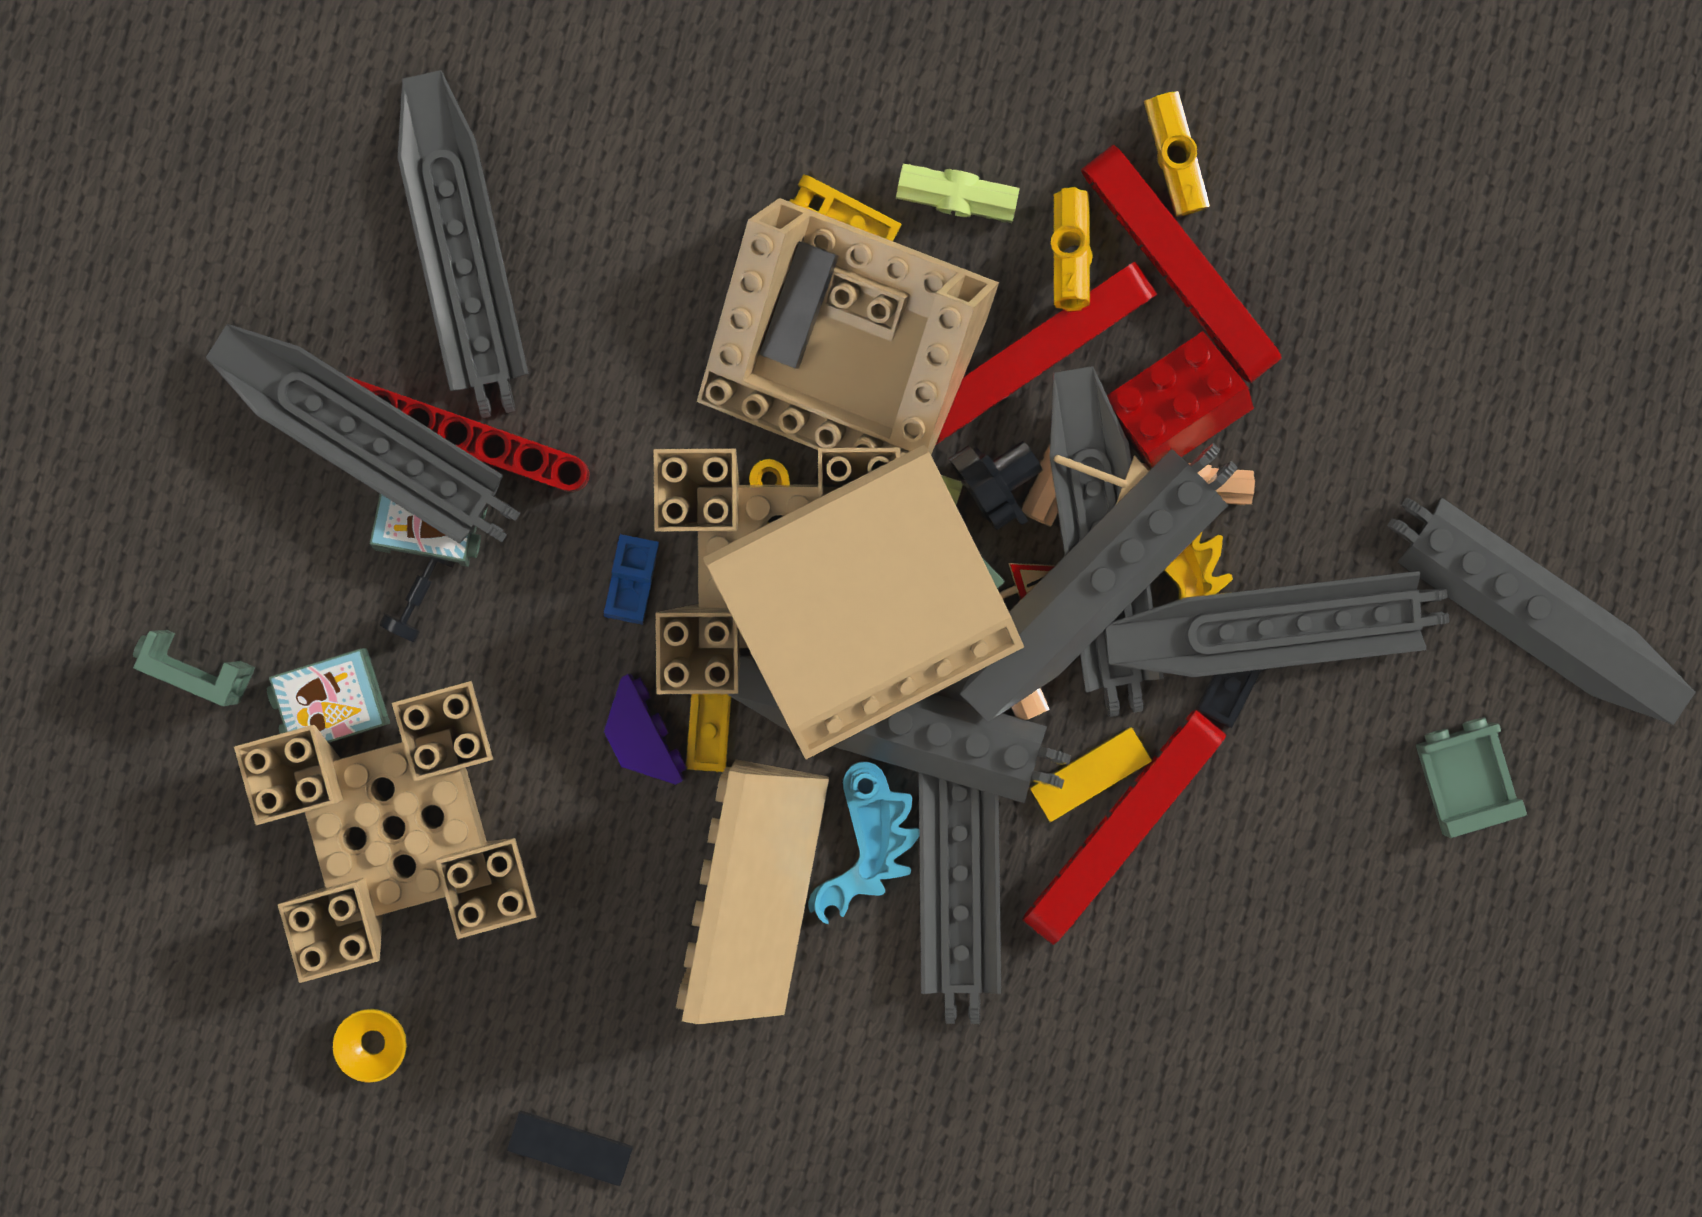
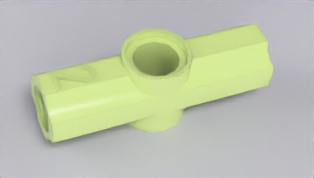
M903 164L896 199L936 207L937 211L946 214L956 211L955 216L971 217V215H976L987 219L1012 223L1020 188L979 180L977 175L964 171L946 169L944 172L926 167Z

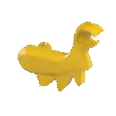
M1201 532L1163 570L1177 585L1179 600L1186 597L1216 594L1233 580L1232 575L1229 573L1212 577V572L1221 555L1223 536H1214L1205 543L1200 544Z

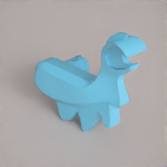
M868 761L857 762L851 765L843 778V789L859 846V858L856 864L844 874L817 886L811 893L808 901L810 912L815 911L818 918L826 924H829V919L824 915L827 906H836L840 911V916L844 917L853 896L857 894L883 895L885 887L880 879L897 878L910 875L911 873L909 866L894 862V859L911 848L920 836L918 827H899L911 810L912 796L910 793L890 791L882 769Z

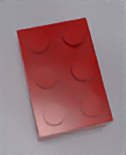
M1203 331L1107 395L1127 440L1150 470L1171 449L1180 457H1183L1254 409L1248 386Z

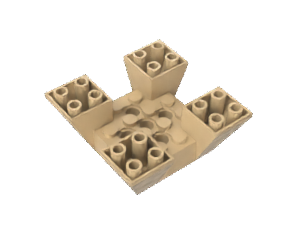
M736 448L654 449L655 531H698L699 604L656 612L657 694H738L740 648H748L721 596L703 557L766 526L771 517L775 515L785 516L899 458L900 448H818V485H739Z
M472 681L392 703L402 742L340 759L315 725L234 747L255 825L305 812L325 883L324 888L278 904L299 983L379 961L383 914L446 897L457 939L537 917L516 839L486 841L466 767L493 760ZM381 777L390 779L394 784L395 791L391 798L382 797L377 790V784ZM430 805L438 806L443 811L444 821L441 826H434L428 822L426 810ZM391 816H397L404 821L405 832L403 836H395L389 831L388 820ZM352 827H359L366 833L367 841L364 847L355 846L351 842L350 831ZM401 855H409L415 860L416 870L414 874L408 875L400 870L398 860Z

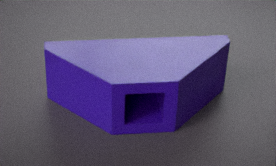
M631 673L620 679L604 733L621 767L676 785L685 779L682 771L687 769L686 764L677 748L670 751L664 739V736L668 735L669 731L659 712L654 715L651 714L645 702L651 699V696L641 677L634 680Z

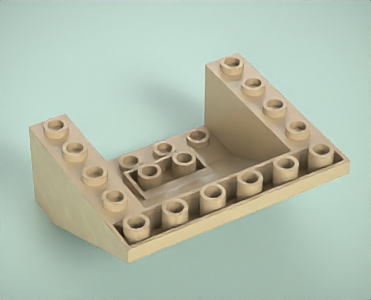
M779 198L748 219L697 402L816 450L818 448H900L901 457L925 445L930 454H932L988 318L999 282ZM802 241L837 254L839 258L800 367L795 369L759 354L798 243Z
M925 445L703 557L721 596L805 759L1024 648L1012 617Z
M737 759L732 767H726L723 774H721L715 801L723 803L720 819L712 818L707 843L715 844L713 859H704L700 884L707 885L704 902L696 900L692 926L699 927L697 943L688 942L684 967H687L680 984L676 1004L677 1009L684 1010L683 1022L706 1024L785 1014L829 777Z

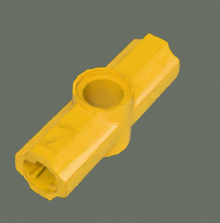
M1178 91L1168 92L1145 100L1144 105L1158 152L1157 161L1164 173L1175 217L1186 216L1209 208V201L1196 158L1197 146L1190 136ZM1173 145L1182 147L1186 152V162L1180 164L1172 162L1167 155L1168 147Z
M1076 187L1062 188L1060 192L1054 194V233L1051 237V247L1054 252V305L1056 308L1065 309L1066 311H1079L1085 306L1090 305V264L1093 255L1090 248L1089 193ZM1070 246H1079L1074 252L1064 253Z

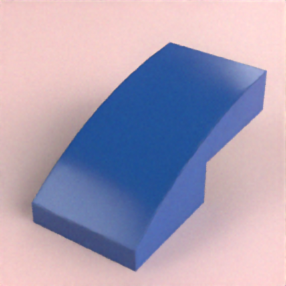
M620 534L604 617L643 625L659 542Z

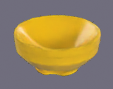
M364 1009L352 1013L338 1026L333 1040V1054L341 1070L349 1077L367 1083L378 1082L392 1075L401 1065L407 1047L406 1035L398 1020L391 1014L377 1009ZM372 1030L380 1032L385 1039L384 1049L375 1054L367 1052L362 1045L363 1035Z

